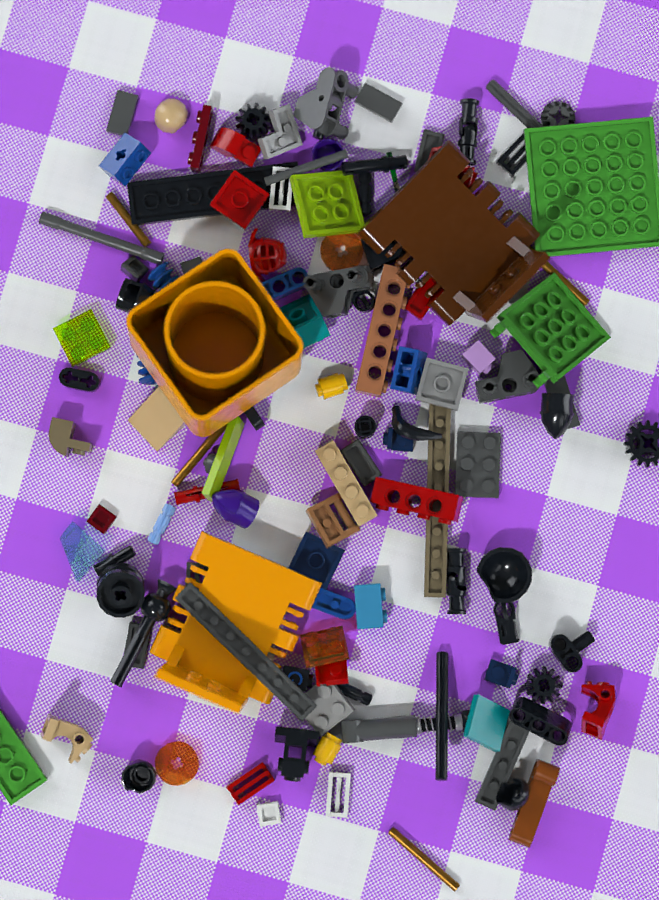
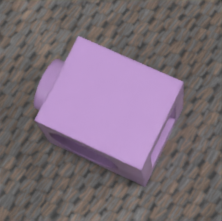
M479 340L462 354L461 358L478 376L482 373L488 374L495 367L493 363L496 358Z

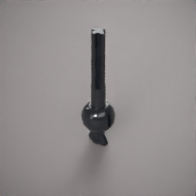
M158 579L157 592L149 593L144 597V602L141 606V612L144 616L110 680L111 683L122 687L155 622H161L169 615L171 603L167 598L177 589L170 583Z

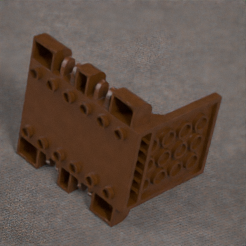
M450 140L356 233L376 254H380L394 240L395 244L385 253L387 258L393 256L400 247L404 250L405 253L395 261L394 265L398 268L409 257L411 259L396 274L409 286L425 272L426 274L415 286L419 289L431 278L435 283L426 291L425 296L427 298L431 297L441 288L426 305L448 326L454 323L464 312L467 316L488 322L551 259L543 251L530 250L528 248L539 237L540 233L520 212H517L504 226L503 223L513 214V211L511 209L506 210L497 219L493 214L503 206L504 202L501 199L489 210L487 209L501 194L490 181H487L473 194L483 183V180L481 178L476 179L467 188L463 183L472 176L474 171L471 168L459 179L457 178L468 166L470 160Z

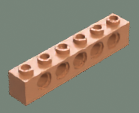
M387 264L383 266L355 392L379 398L381 393H386L388 381L385 380L386 372H391L393 360L389 359L391 351H396L398 339L394 338L395 331H400L403 318L399 317L400 309L405 310L408 297L404 296L405 288L410 289V285L408 286L396 274L401 267L397 268ZM397 285L400 292L392 295L388 292V287ZM385 306L394 307L395 313L391 316L384 314L383 308ZM382 326L390 329L391 333L386 337L378 333V329ZM382 347L386 351L385 356L381 358L376 357L373 353L374 349ZM377 368L380 370L381 376L373 379L369 376V370Z

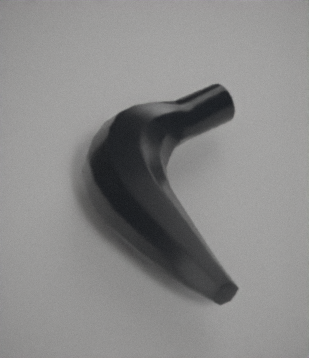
M392 407L393 417L391 424L393 430L401 437L416 441L442 439V434L421 429L407 423L402 419L400 407Z

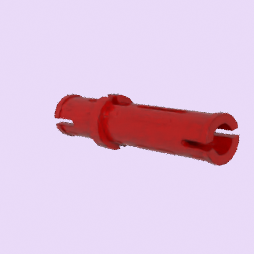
M238 479L223 482L220 491L228 489L240 490ZM196 485L193 486V489L174 492L176 504L179 505L193 501L199 503L201 502L200 500L206 499L202 494L204 486L197 487Z

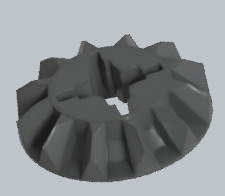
M562 100L552 101L542 111V125L544 127L557 126L556 118H553L552 115H556L559 110L561 116L565 119H561L558 125L574 124L575 111L571 108L570 104Z

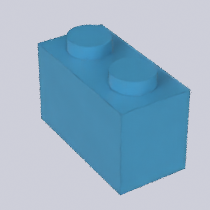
M380 583L354 585L357 629L383 628V623H387V610H382V601H386L385 588H381Z

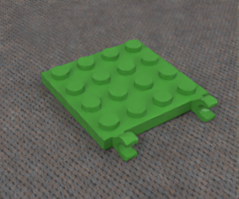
M555 272L497 316L500 322L490 331V334L496 338L507 329L541 368L543 373L533 381L537 388L541 387L549 379L556 383L611 338Z

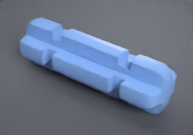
M167 503L164 505L163 513L159 515L153 527L154 531L148 537L149 542L155 545L159 544L162 538L160 536L164 534L171 520L170 516H173L176 510L174 506Z

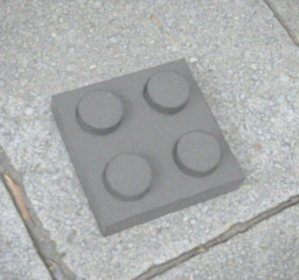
M426 357L415 400L458 411L469 368Z
M316 684L305 693L317 705L306 717V720L315 731H320V737L355 710L337 685L327 686V684H320L317 687Z

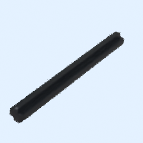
M440 651L436 654V780L446 781L448 779V652Z

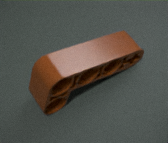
M539 759L536 760L527 783L530 789L529 799L516 814L509 834V841L530 848L551 788L557 781L560 767Z

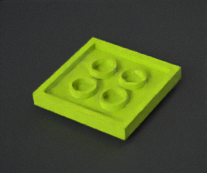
M342 170L296 174L291 175L289 178L304 238L357 233L365 225L353 175L344 176Z

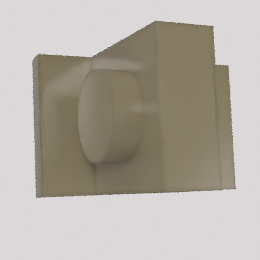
M52 417L49 428V441L58 453L68 457L70 449H73V454L85 456L86 452H92L93 445L91 443L73 439L76 423Z

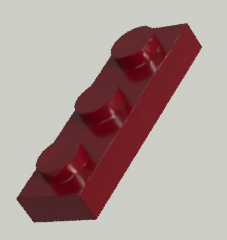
M203 104L202 111L199 110L196 123H199L198 131L193 133L192 144H195L194 152H190L188 157V164L191 165L192 172L200 173L213 114L212 106Z

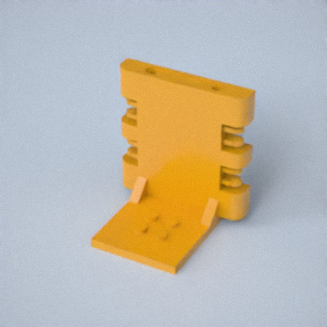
M201 531L190 559L209 568L205 570L191 565L190 569L197 574L204 575V580L200 583L191 577H186L184 582L188 584L191 582L195 587L199 588V591L266 656L270 652L277 657L285 658L287 654L272 647V644L293 652L300 635L281 628V624L297 630L299 627L296 623L283 618L286 612L298 618H303L304 615L303 612L290 607L289 604L292 603L310 611L322 582ZM178 584L172 598L174 601L178 602L175 597L186 587L185 585ZM174 605L173 610L188 617L185 623L175 618H168L167 622L181 628V632L161 624L149 652L167 662L158 668L155 678L237 714L246 705L249 697L270 705L274 694L185 608ZM273 661V663H274L279 669H281V666H280L278 663H276V662Z

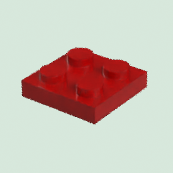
M234 170L209 205L246 230L270 194Z

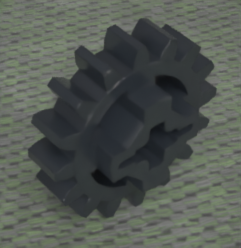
M649 420L645 421L644 426L641 422H638L637 429L633 426L629 428L632 434H625V437L629 439V441L623 443L624 446L629 448L625 451V454L631 453L632 456L629 460H638L637 466H640L642 462L645 464V468H648L651 462L654 467L658 465V422H655L652 426ZM642 430H651V431H653V433H652V434H645L644 432H641V431H642ZM634 438H635V440L637 441V449H636V450L634 449V446H633V440H634ZM650 440L652 442L650 447L645 449L643 447L644 441ZM650 454L653 458H643L641 455Z

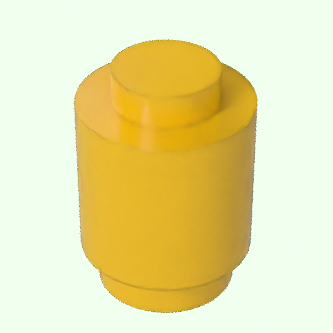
M334 373L317 379L318 384H315L318 397L322 396L324 400L343 394L345 390H348L343 373Z
M329 732L325 736L322 735L312 753L316 756L314 760L324 766L327 763L332 765L341 748L342 740Z

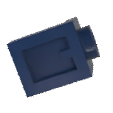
M388 427V432L383 434V445H387V451L413 452L414 440L403 438L393 430V427Z
M490 659L484 680L510 688L511 684L516 685L519 673L516 672L517 667Z

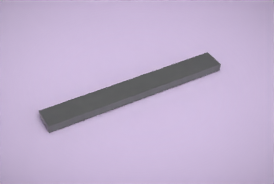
M191 582L175 597L200 624L300 721H303L317 707L287 675Z

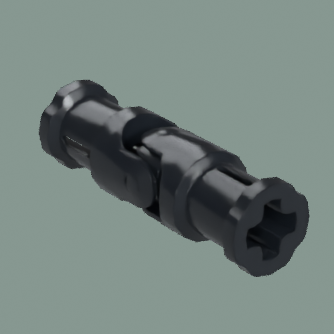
M467 98L460 100L462 116L459 118V136L461 139L458 141L460 151L470 160L468 165L474 166L476 165L474 151L477 147L476 136L478 131V118H476L479 100Z
M448 548L447 596H449V610L447 614H466V610H464V597L467 596V567L464 566L466 548Z

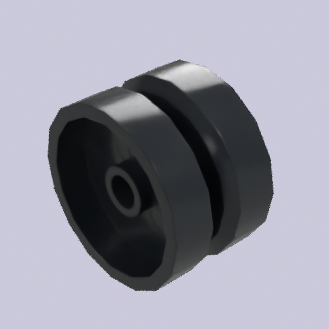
M114 563L101 571L97 579L96 599L100 608L106 614L118 618L131 616L141 608L145 596L144 580L141 573L134 566L127 563Z

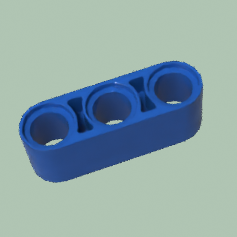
M297 267L268 279L261 284L275 302L304 289L306 283L297 284L292 279L296 274H302L304 277L308 276L303 268ZM278 282L283 283L285 289L282 292H276L273 290L274 284Z

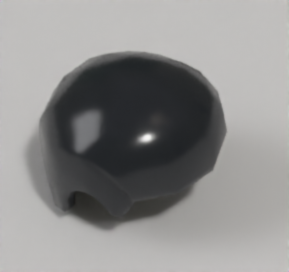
M135 760L130 762L123 770L121 782L127 791L131 790L140 794L153 787L156 782V771L149 762Z
M513 778V783H503L497 792V804L509 811H516L522 808L530 795L529 786L523 779Z

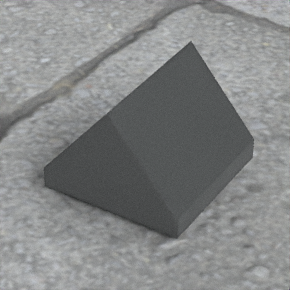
M134 256L121 265V271L131 280L137 282L149 271Z

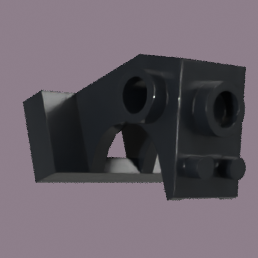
M276 726L275 742L285 743L283 758L279 757L277 771H282L281 776H284L285 780L298 782L304 777V774H308L310 761H305L307 746H317L320 731ZM289 746L302 748L301 759L288 757Z

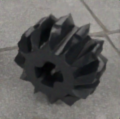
M255 103L252 109L250 104H246L247 111L242 108L239 109V113L242 116H236V121L240 122L236 125L237 130L242 129V135L245 136L249 133L248 138L252 140L255 134L257 139L261 138L260 132L265 135L268 134V130L265 127H271L272 123L267 121L270 119L269 113L265 114L266 107L258 110L259 105ZM251 118H254L255 121H257L256 125L252 124V122L250 121Z
M544 666L541 669V674L537 668L533 669L536 677L528 674L527 678L531 679L532 683L526 682L524 684L527 687H532L526 694L531 695L535 693L532 698L534 702L541 696V704H545V696H547L550 702H553L551 694L553 693L555 696L560 695L559 692L555 691V687L562 688V684H555V681L561 677L557 675L552 678L555 672L554 669H551L546 675L547 669ZM544 679H546V685L549 687L547 690L543 689V691H540L541 686L538 683L540 680L544 682Z

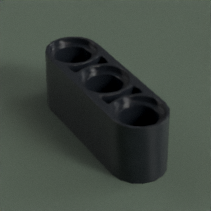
M526 697L516 698L509 714V718L514 724L555 745H564L568 741L572 728L571 722L567 718Z

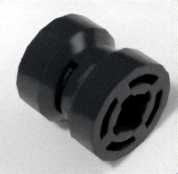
M365 415L359 417L354 427L356 435L362 439L371 438L376 431L374 419Z

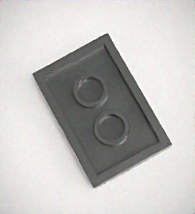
M457 431L455 494L473 498H499L501 433Z

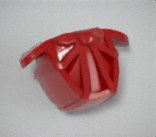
M254 228L248 245L252 272L262 283L266 281L262 274L269 275V273L286 265L287 250L283 241L265 237L256 238L258 228Z

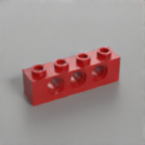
M375 477L370 502L376 504L377 509L388 511L389 507L396 508V513L409 516L410 512L418 513L417 518L430 520L432 516L439 518V523L451 525V521L458 522L463 496ZM395 491H398L400 499L393 503L391 496ZM415 496H419L421 503L418 507L414 508L412 499ZM439 500L442 507L440 511L434 512L433 503Z

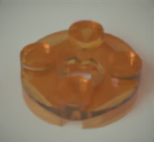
M354 233L326 236L320 247L322 261L331 271L358 266L363 257L361 240ZM344 246L348 253L339 257L336 249Z
M182 741L168 743L156 755V773L167 784L174 786L186 784L198 772L199 759L197 753L188 743ZM179 757L183 767H178L176 770L173 768L174 765L171 764V760H176Z

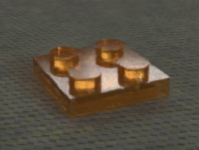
M343 626L330 627L300 635L306 668L349 659Z

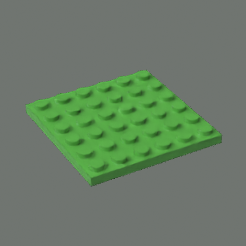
M653 117L536 127L523 130L532 225L540 233L539 237L534 241L535 250L543 251L549 257L659 247V175Z

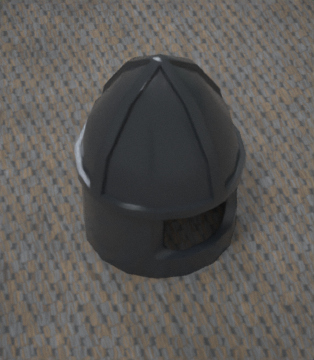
M125 278L117 297L116 309L129 313L134 307L156 292L146 283Z
M542 393L541 419L547 433L553 439L562 436L571 424L572 417L574 416V395Z

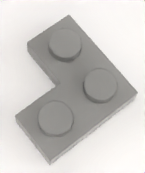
M290 104L268 111L275 132L258 139L264 160L303 145Z

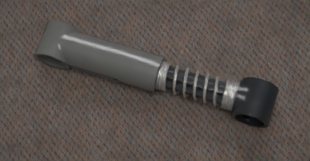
M463 710L460 714H453L452 716L448 715V730H463L464 733L470 710ZM415 715L341 721L342 742L357 743L371 740L417 737V734H423V732L429 733V731H433L435 733L436 715L434 718L429 716L422 719L420 717L416 718Z

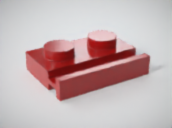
M345 643L323 645V647L313 646L317 687L320 684H327V686L349 684Z

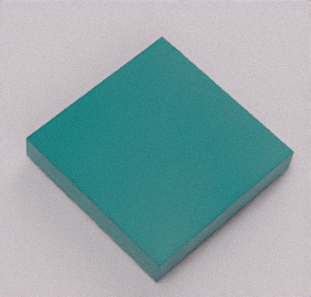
M479 694L474 695L463 737L494 752H500L510 710Z

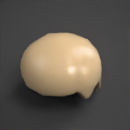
M169 98L157 106L154 121L161 131L175 133L185 125L188 112L180 100Z

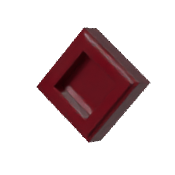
M99 504L86 522L105 535L117 516Z

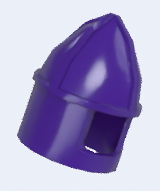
M228 489L212 495L213 506L217 513L225 521L241 528H248L258 513L259 500L244 493L242 490Z

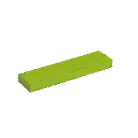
M239 416L227 424L202 490V494L210 502H213L212 495L221 489L245 423Z

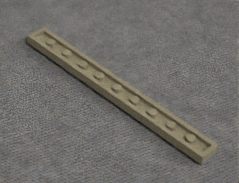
M429 404L428 430L442 434V439L428 440L427 488L449 493L451 409ZM438 500L433 503L434 512L440 511L442 504ZM431 516L430 520H426L424 597L446 598L448 524L439 523V518Z

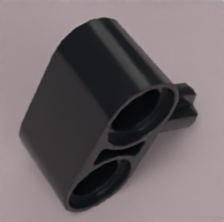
M586 631L573 641H570L564 635H554L549 640V648L565 671L577 672L583 665L579 652L594 643L595 639L589 631ZM557 638H561L565 642V647L561 651L556 650L554 647V641ZM571 656L577 660V666L573 669L568 668L566 665V660Z

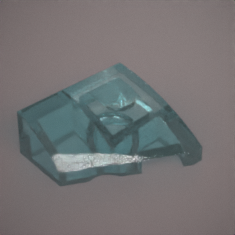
M72 522L60 537L75 580L80 582L106 550L75 522Z

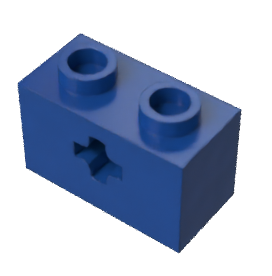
M124 133L100 163L99 167L109 177L126 186L150 156L151 152L140 141Z
M399 346L390 389L417 395L428 353Z

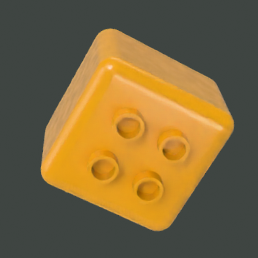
M233 249L220 250L134 307L126 318L133 351L190 431L199 437L210 436L294 379L301 370L303 342L242 256Z

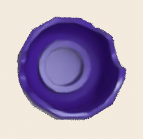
M322 139L314 146L312 159L316 160L344 150L343 146L334 139ZM344 159L319 168L324 171H333L341 166Z

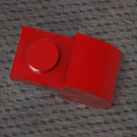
M225 127L218 129L209 146L225 157H233L248 167L253 166L261 151L258 145L247 140L244 135Z

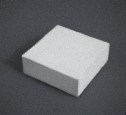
M278 801L256 804L260 827L282 823Z

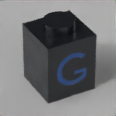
M284 665L283 673L302 691L306 692L307 687H312L314 675L310 674V670Z

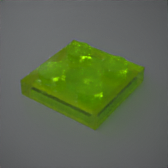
M92 309L53 328L72 367L111 349Z

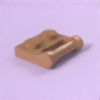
M339 493L306 510L326 548L361 531L359 526L354 524L341 501L342 497ZM334 504L336 510L338 511L340 517L346 525L347 530L344 531L342 529L340 523L338 522L333 511L331 510L330 505Z

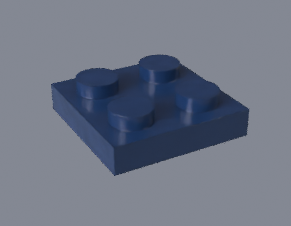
M305 532L288 568L322 582L321 588L326 590L345 550L335 545L326 548L321 538Z

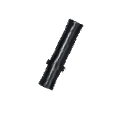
M406 155L342 162V172L344 176L378 171L388 173L389 170L407 169L408 161Z

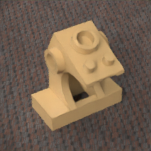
M51 714L47 715L40 734L42 739L51 742L52 739L58 736L69 738L73 746L68 761L71 764L74 760L78 763L81 760L79 756L81 752L85 754L92 747L91 741L93 738L82 726L59 719ZM81 735L82 738L79 741H76V736Z

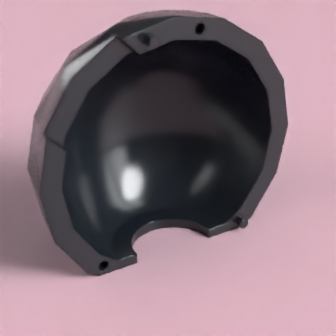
M499 547L490 550L482 557L477 567V573L496 603H510L518 600L528 591L532 582V568L528 559L522 552L513 548Z

